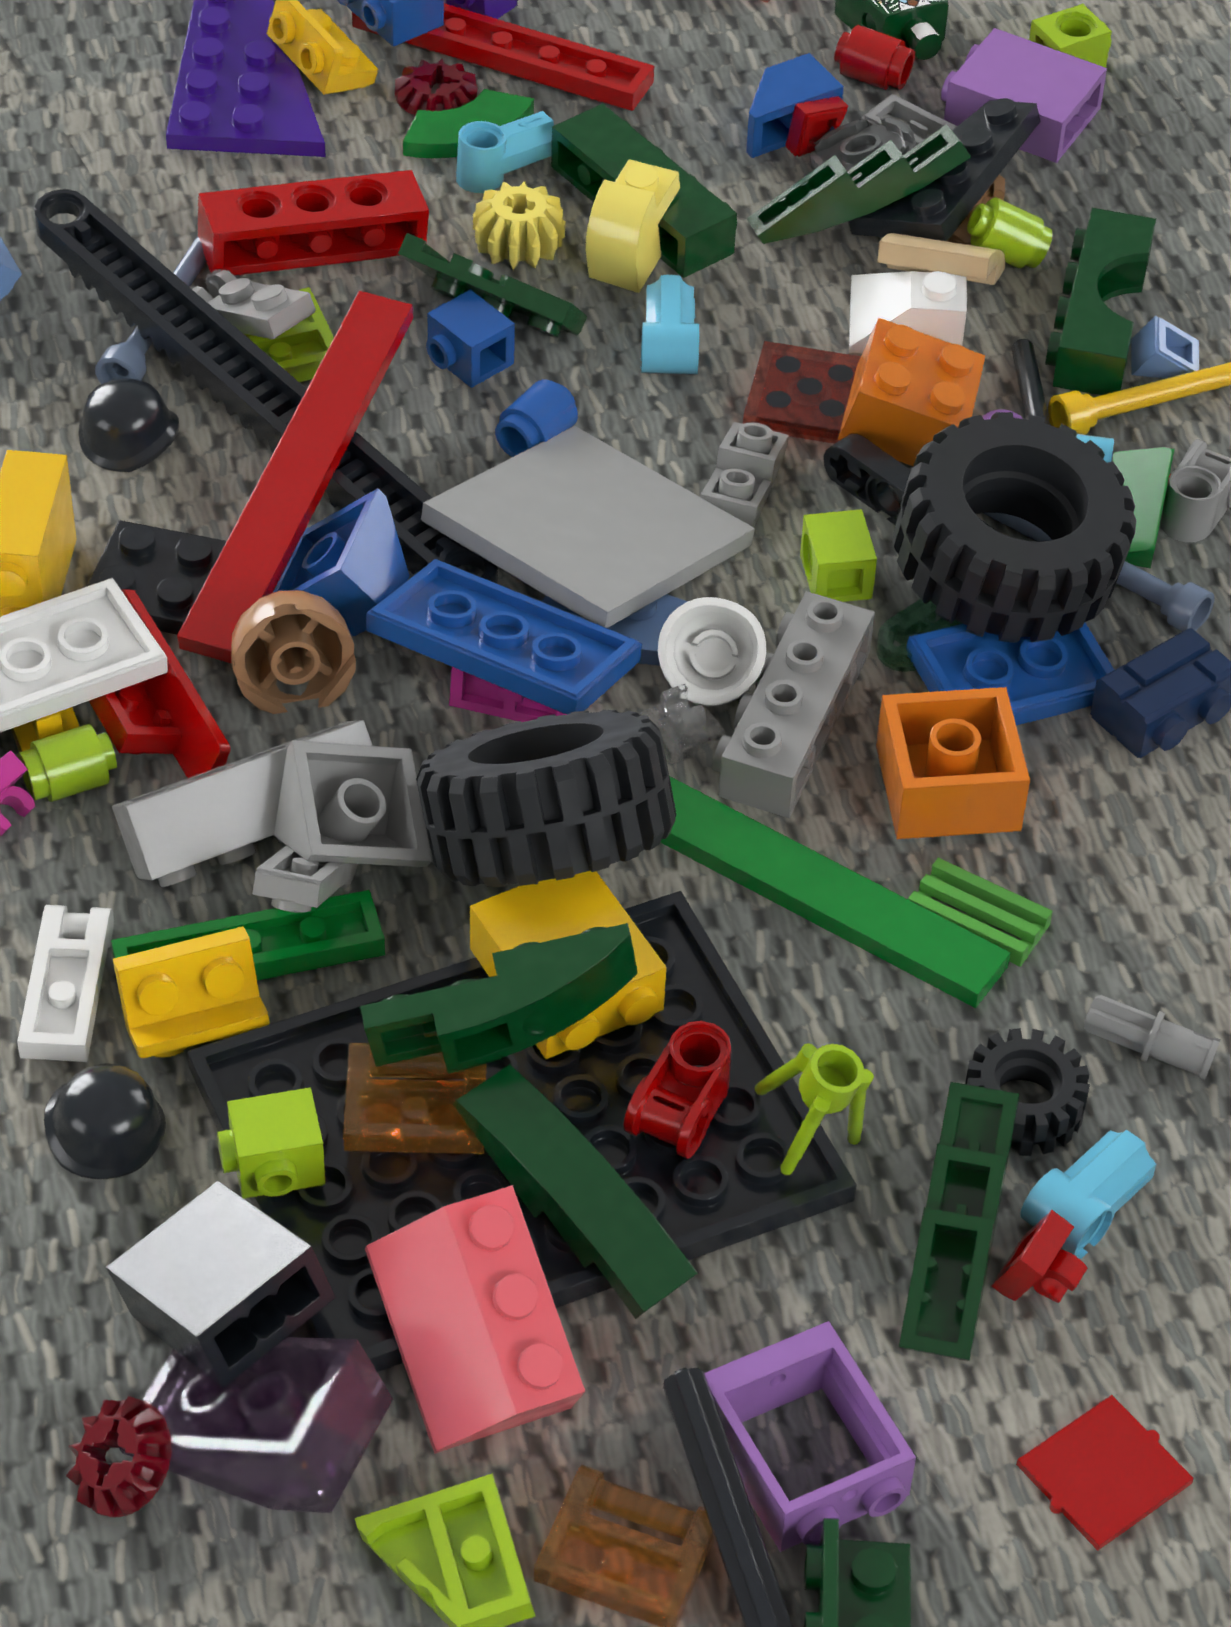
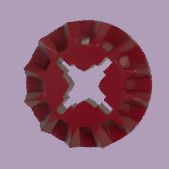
M443 58L437 63L430 64L425 60H421L418 67H404L402 76L395 79V99L398 105L404 111L416 116L418 110L443 111L459 108L475 100L478 96L475 74L465 72L462 63L446 65ZM440 83V88L436 89V93H431L433 85Z
M130 1396L122 1401L104 1400L100 1413L97 1416L82 1418L85 1433L81 1442L68 1445L76 1455V1464L67 1473L66 1477L74 1484L80 1485L76 1498L77 1502L92 1508L97 1514L117 1518L137 1512L156 1495L169 1469L172 1442L165 1418L150 1403ZM119 1447L124 1448L126 1453L134 1455L132 1461L123 1460L122 1463L116 1462L111 1464L106 1462L105 1458L110 1448L116 1449Z

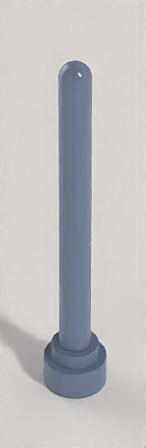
M198 236L173 271L188 286L192 285L206 264L202 244ZM136 326L126 342L108 347L96 364L95 373L99 382L103 384L120 378L142 380L147 369L145 354L153 343L152 338L143 339L138 326Z
M983 513L1037 542L1052 540L1040 528L1024 519L1002 513ZM1126 561L1116 582L1120 586L1161 607V614L1167 616L1168 624L1180 631L1189 628L1196 631L1208 619L1214 604V594L1193 582L1185 585L1177 582L1174 585H1170Z

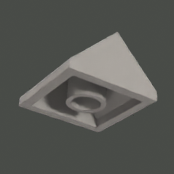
M292 740L287 748L274 836L306 861L428 867L432 859L417 787L412 750L410 748Z

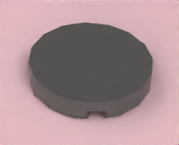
M890 117L880 118L882 125L869 126L868 120L852 121L835 128L818 141L814 146L816 154L810 156L812 171L834 155H836L843 167L848 171L889 140H892L904 155L916 146L913 131L905 122Z

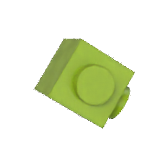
M311 1087L227 1101L230 1130L217 1132L219 1153L223 1173L237 1172L241 1197L243 1199L262 1195L271 1197L281 1196L292 1190L325 1185L323 1140Z

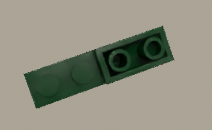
M628 923L608 928L594 927L583 931L581 934L541 943H523L513 949L492 953L497 976L479 980H460L448 987L412 995H393L381 1002L360 1006L365 1033L376 1067L442 1052L447 1073L451 1074L520 1052L556 1035L608 1001L638 974Z

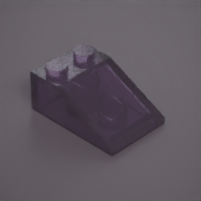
M286 1337L224 1388L173 1349L142 1401L156 1407L168 1424L172 1442V1453L168 1471L272 1510L332 1513L389 1409L393 1398L358 1340ZM119 1447L120 1451L123 1454L131 1457L134 1456L132 1454L126 1453L124 1448Z

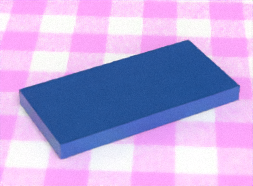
M437 559L430 562L366 613V631L564 714L585 711L639 663L641 659L642 643Z

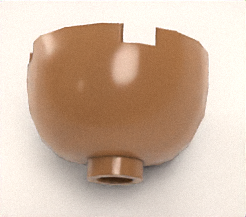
M301 590L277 591L258 599L240 616L232 633L231 666L243 696L260 710L272 714L285 713L288 711L282 703L319 698L318 708L327 707L346 691L355 673L354 641L340 612L323 597ZM277 679L289 685H298L309 681L306 690L301 696L281 692L276 685Z

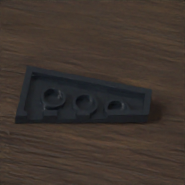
M1007 98L989 100L952 130L962 142L971 158L924 188L873 213L848 221L851 234L884 237L888 233L948 241L1040 123L1037 103L1014 102Z

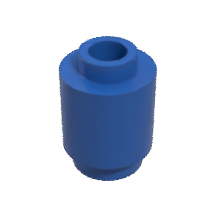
M543 379L534 383L501 413L499 423L495 428V436L500 447L509 456L514 457L573 427L578 419V411L573 395L563 385Z

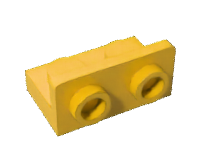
M298 0L275 1L266 34L323 95L360 89L375 83L378 68L322 9L306 10Z
M244 926L113 959L126 1029L140 1058L175 1056L182 1053L187 1047L218 1039L223 1040L270 1024L268 1011L259 994L251 942Z

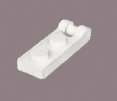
M45 905L17 1041L20 1058L88 1061L106 957L113 934L114 915L112 908L92 907L88 914L70 913L67 910V906Z

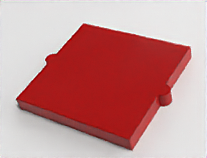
M1110 1395L1017 1459L1016 1464L1050 1500L1049 1508L1051 1512L1055 1514L1062 1513L1097 1551L1186 1489L1194 1480L1181 1464L1159 1443V1433L1155 1430L1147 1431L1113 1395Z

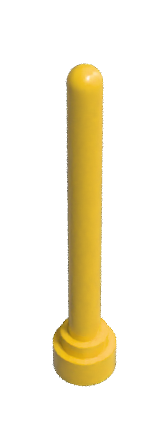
M1231 362L1093 398L1087 393L1081 394L1076 390L1051 397L1048 404L1049 421L1056 428L1063 424L1076 430L1077 434L1086 435L1090 428L1097 424L1099 419L1230 386Z

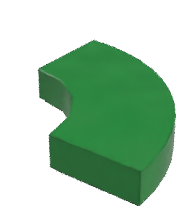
M483 89L475 100L459 108L443 111L418 110L403 140V156L429 159L457 157L458 137L462 126L476 121H485L501 126L533 115L534 98Z

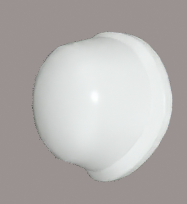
M696 598L679 606L665 621L658 640V658L665 679L678 695L698 705L720 706L738 699L754 685L765 664L766 639L760 622L745 607L721 598Z

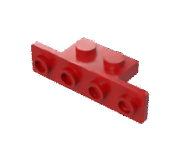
M122 589L121 591L167 656L168 672L89 701L119 753L135 755L143 753L173 754L187 778L226 765L231 751L229 742L136 591Z

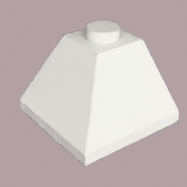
M906 271L851 275L849 353H863L878 317L899 325L908 326L915 331L946 342L962 345L967 313V277L940 271Z

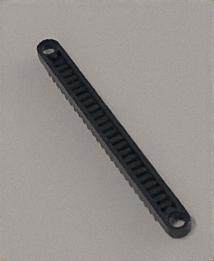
M61 189L53 190L41 196L34 206L37 235L45 245L68 264L72 276L76 278L81 275L88 290L95 288L100 301L105 302L109 300L112 310L116 315L122 312L130 327L137 325L143 339L151 337L158 352L166 350L169 361L173 365L179 362L186 377L194 375L197 385L201 390L209 388L212 399L216 403L222 400L229 415L232 416L237 413L245 429L252 426L256 438L260 442L266 439L271 452L274 453L307 389L84 195L77 191ZM66 213L77 217L73 222L66 224H57L49 220L57 214ZM355 431L325 490L331 505L334 507L341 505L344 508L378 488L387 497L408 571L412 574L418 573L434 559H437L457 568L463 565L476 566L484 573L481 578L498 584V566L421 520L423 502L432 497Z

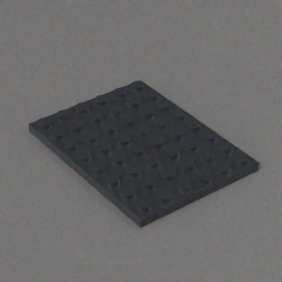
M681 891L624 909L667 967L664 1010L655 1013L643 1023L627 1025L600 1036L586 1047L578 1050H567L545 1059L535 1044L520 1052L490 1063L451 1074L447 1073L442 1052L376 1067L365 1033L360 1006L381 1002L393 995H412L448 987L460 980L488 978V974L475 957L187 1051L189 1069L218 1131L230 1130L227 1101L311 1087L323 1140L325 1185L292 1190L281 1196L271 1197L262 1195L249 1199L253 1206L312 1247L336 1296L333 1301L306 1321L336 1387L403 1363L365 1251L366 1245L444 1206L511 1186L453 1105L457 1099L509 1064L555 1105L600 1152L650 1210L688 1261L855 1201L857 1184L821 1124L791 1175H784L781 1172V1164L809 1108L803 1102L799 1087L793 1078L765 1095H758L755 1092V1085L767 1075L783 1066L784 1062ZM705 1021L714 1023L722 1028L730 1038V1082L727 1096L712 1118L703 1141L695 1154L688 1159L677 1154L675 1145L644 1132L634 1136L625 1132L623 1125L632 1095L642 1079L649 1075L670 1041L672 1034L680 1026L689 1022ZM515 1191L556 1308L613 1288L594 1262L584 1268L545 1212L535 1218Z

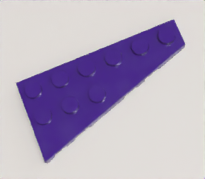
M194 0L166 131L167 149L326 157L325 141L298 67L266 34L275 5L273 0Z

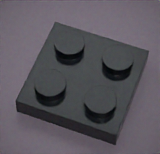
M119 520L87 586L113 578L121 590L131 589L136 591L161 632L178 635L227 541Z

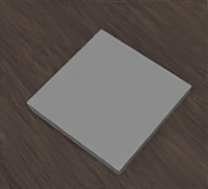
M576 426L423 502L421 520L427 525L584 619L605 628H609L750 547L755 531L754 527Z

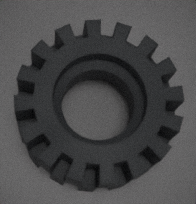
M1021 1028L1009 1029L1007 1042L1003 1040L999 1033L988 1037L987 1048L980 1043L974 1050L973 1059L969 1060L965 1081L967 1085L1001 1090L1000 1087L1006 1082L1027 1080L1037 1083L1049 1091L1051 1099L1037 1104L1018 1102L1011 1143L1020 1144L1019 1156H1031L1034 1144H1039L1043 1155L1054 1152L1056 1140L1063 1147L1072 1140L1073 1131L1078 1132L1082 1125L1090 1088L1087 1065L1080 1066L1082 1056L1074 1048L1063 1054L1065 1040L1055 1035L1051 1043L1047 1044L1042 1042L1044 1031L1032 1029L1031 1039H1022Z

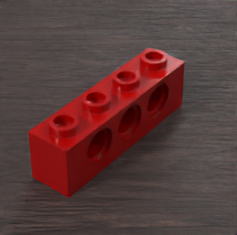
M412 170L198 193L197 237L202 244L210 272L212 273L219 269L221 271L227 270L234 276L400 256L398 252L406 233L425 240L427 244L429 208Z

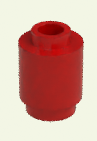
M856 25L851 33L844 32L841 35L835 50L834 60L840 63L839 71L841 75L887 90L889 86L901 90L911 74L915 60V50L905 47L904 40Z

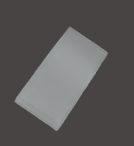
M734 422L719 446L716 469L700 497L748 525L755 527L780 469L788 445L789 435L772 431L771 428L760 423L741 424Z

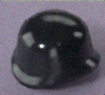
M130 378L110 380L97 386L88 395L83 410V417L79 424L80 447L84 455L99 467L116 472H132L156 459L172 444L179 432V418L174 412L168 410L161 395L151 384L139 379Z
M109 1063L89 1066L76 1073L68 1083L62 1085L53 1093L48 1101L44 1115L45 1136L54 1158L69 1172L90 1179L118 1178L142 1168L157 1150L166 1128L164 1112L156 1101L152 1089L140 1074L124 1065Z

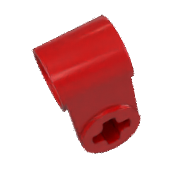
M695 1021L680 1026L672 1034L670 1041L649 1075L642 1079L632 1095L624 1118L623 1128L625 1132L634 1136L641 1132L647 1133L675 1145L677 1154L688 1159L695 1154L705 1137L712 1118L726 1098L729 1090L731 1043L730 1038L722 1028L714 1023Z

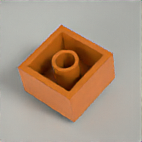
M878 317L856 368L838 440L845 438L849 434H859L897 461L914 466L916 456L925 444L933 440L935 434L953 424L958 428L960 421L972 417L986 355Z
M1006 687L882 695L876 749L896 839L1022 830L1030 777Z

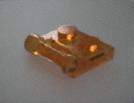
M350 1043L343 1130L344 1151L484 1154L483 1145L456 1110L453 1103L487 1080V1064L448 1074L442 1052L376 1067L369 1043ZM370 1077H376V1078L465 1079V1081H461V1080L370 1079Z
M581 1465L575 1474L534 1565V1581L659 1627H677L704 1561L710 1554L715 1542L704 1507L699 1506L696 1512L603 1480V1471ZM595 1508L683 1539L684 1542L682 1546L591 1515L590 1513Z

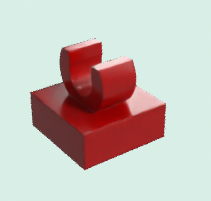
M1051 1210L1021 1238L991 1286L1003 1296L1013 1301L1019 1299L1033 1286L1037 1293L1059 1303L1068 1289L1073 1291L1088 1269L1085 1263L1077 1256L1060 1250L1074 1229V1226Z

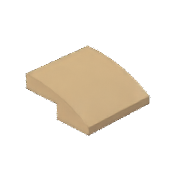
M888 233L879 241L877 263L887 264V268L915 272L940 271L965 276L967 281L995 285L1005 270L1006 263L1005 254L998 249L896 233Z

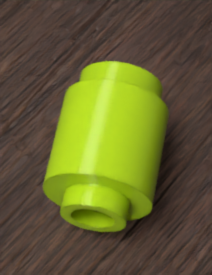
M997 197L990 199L986 204L980 203L972 212L967 225V232L971 234L972 246L1001 250L1005 254V262L1016 268L1024 266L1032 269L1036 268L1045 258L1052 241V230L1044 226L1042 218Z
M90 724L32 741L30 749L17 754L18 759L28 769L22 778L28 793L34 801L47 797L50 802H54L109 784V770L117 768L115 752L107 733L96 734Z

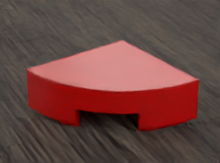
M839 96L795 104L785 147L794 156L798 157L813 152L815 150V142L822 138L832 126L837 128L841 125L848 110V105Z

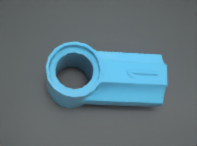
M541 111L501 126L485 121L471 122L462 126L458 137L456 182L466 191L484 193L485 190H495L500 187L504 174L551 157L552 126H554V121L545 112Z
M661 275L658 281L647 285L646 322H642L641 373L698 374L699 323H694V287L687 285L680 275Z
M1110 1130L1064 1173L1058 1168L1047 1172L1028 1194L1023 1203L1020 1216L1034 1227L1051 1210L1055 1211L1074 1226V1229L1061 1248L1081 1259L1088 1253L1083 1247L1088 1243L1095 1246L1101 1241L1112 1223L1114 1214L1153 1178L1156 1162L1150 1157L1145 1143L1128 1130L1122 1133Z

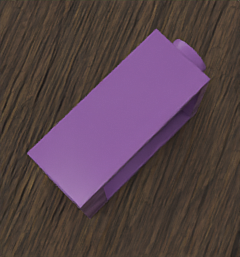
M829 1321L705 1373L749 1501L780 1552L802 1542L805 1545L820 1544L823 1518L839 1519L840 1529L841 1525L865 1514H869L871 1517L883 1516L896 1509L905 1500L906 1496L910 1495L916 1456ZM823 1389L870 1466L789 1501L742 1422Z

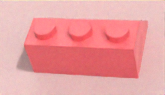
M513 1185L444 1206L366 1245L365 1251L434 1453L571 1409L586 1392Z

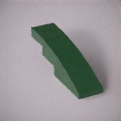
M947 124L904 155L892 140H889L848 171H846L836 155H834L753 213L747 220L763 244L819 232L873 213L910 195L965 162L971 156Z
M511 1064L453 1103L456 1110L511 1186L513 1185L514 1190L532 1215L536 1218L545 1212L584 1268L594 1262L635 1319L698 1274L654 1215L609 1162L561 1111Z
M950 1082L927 1203L923 1210L899 1348L970 1362L1018 1108V1093Z

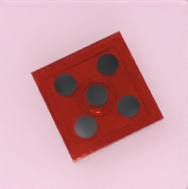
M764 341L745 407L743 424L751 422L760 423L768 426L772 431L787 434L790 437L837 443L840 441L838 437L856 368L861 356Z

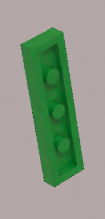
M370 890L329 897L317 908L311 907L309 912H289L272 908L111 940L113 959L244 926L251 942L257 980L385 955V938Z

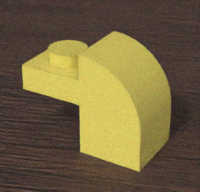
M629 159L615 182L604 179L594 200L587 228L586 258L589 278L639 293L661 258L658 224L680 189L679 172Z

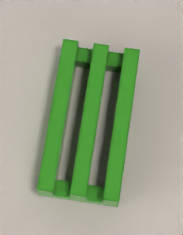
M939 857L932 865L931 875L926 874L920 881L919 891L914 890L908 900L1011 952L1009 962L1019 967L1022 966L1050 926L1053 912ZM932 897L966 912V915L932 899ZM989 924L994 925V926H996V927H998V928H1000V929H1002V930H1004V931H1006V932H1008V933H1011V934H1013V935H1015V936L1021 938V940H1018V939H1016V938H1014V937H1012V936H1010V935H1008V934H1006V933H1004V932H1002V931H999V930H997V929H995V928L989 926Z

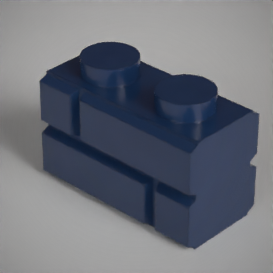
M1192 628L1186 629L1096 680L1090 715L1137 758H1142L1159 747L1163 751L1170 750L1184 738L1187 731L1203 721L1208 724H1214L1228 713L1231 708V661L1217 649L1212 651L1210 643Z

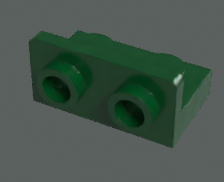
M823 1518L820 1545L806 1544L804 1590L818 1591V1612H805L804 1627H911V1544L839 1540V1519Z

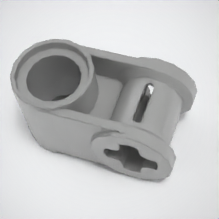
M1195 439L1192 442L1181 463L1171 473L1160 520L1161 528L1166 535L1182 542H1197L1205 539L1215 528L1227 509L1231 508V458L1207 449V442L1200 439Z

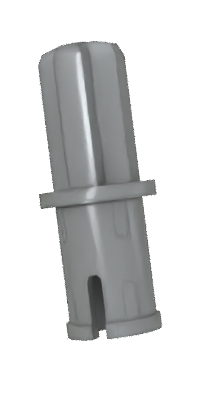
M1098 995L1094 998L1084 1021V1029L1087 1032L1142 1053L1140 1060L1147 1062L1150 1056L1196 1074L1204 1080L1221 1040L1164 1019L1165 1012L1160 1010L1157 1016H1154L1103 995Z

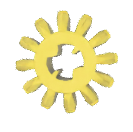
M526 181L520 186L514 187L503 182L500 191L485 190L483 200L476 203V210L473 213V230H475V242L478 245V252L488 253L492 264L507 259L512 269L519 264V261H526L530 266L536 268L539 258L553 260L557 248L562 247V239L565 238V220H563L560 198L548 195L546 186L534 189L529 188Z

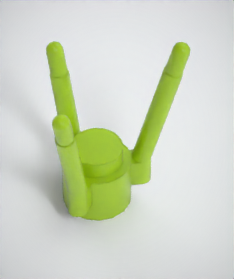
M806 1043L802 1046L797 1057L770 1073L755 1085V1092L758 1095H765L802 1072L799 1079V1091L809 1111L781 1164L780 1170L784 1175H791L825 1114L840 1112L849 1105L847 1140L852 1145L860 1142L863 1130L866 1091L873 1081L874 1075L870 1070L864 1069L861 1059L853 1050L838 1044H828L817 1049L814 1045Z

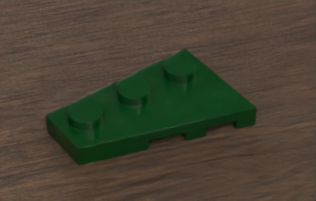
M406 233L398 252L399 255L434 279L431 288L435 291L456 298L471 289L508 319L512 311L529 317L527 326L554 338L558 337L561 329L578 336L587 319V315L572 303L506 275H501L500 280H496L493 278L494 273L456 253L453 254L451 261H448L427 245L425 240Z

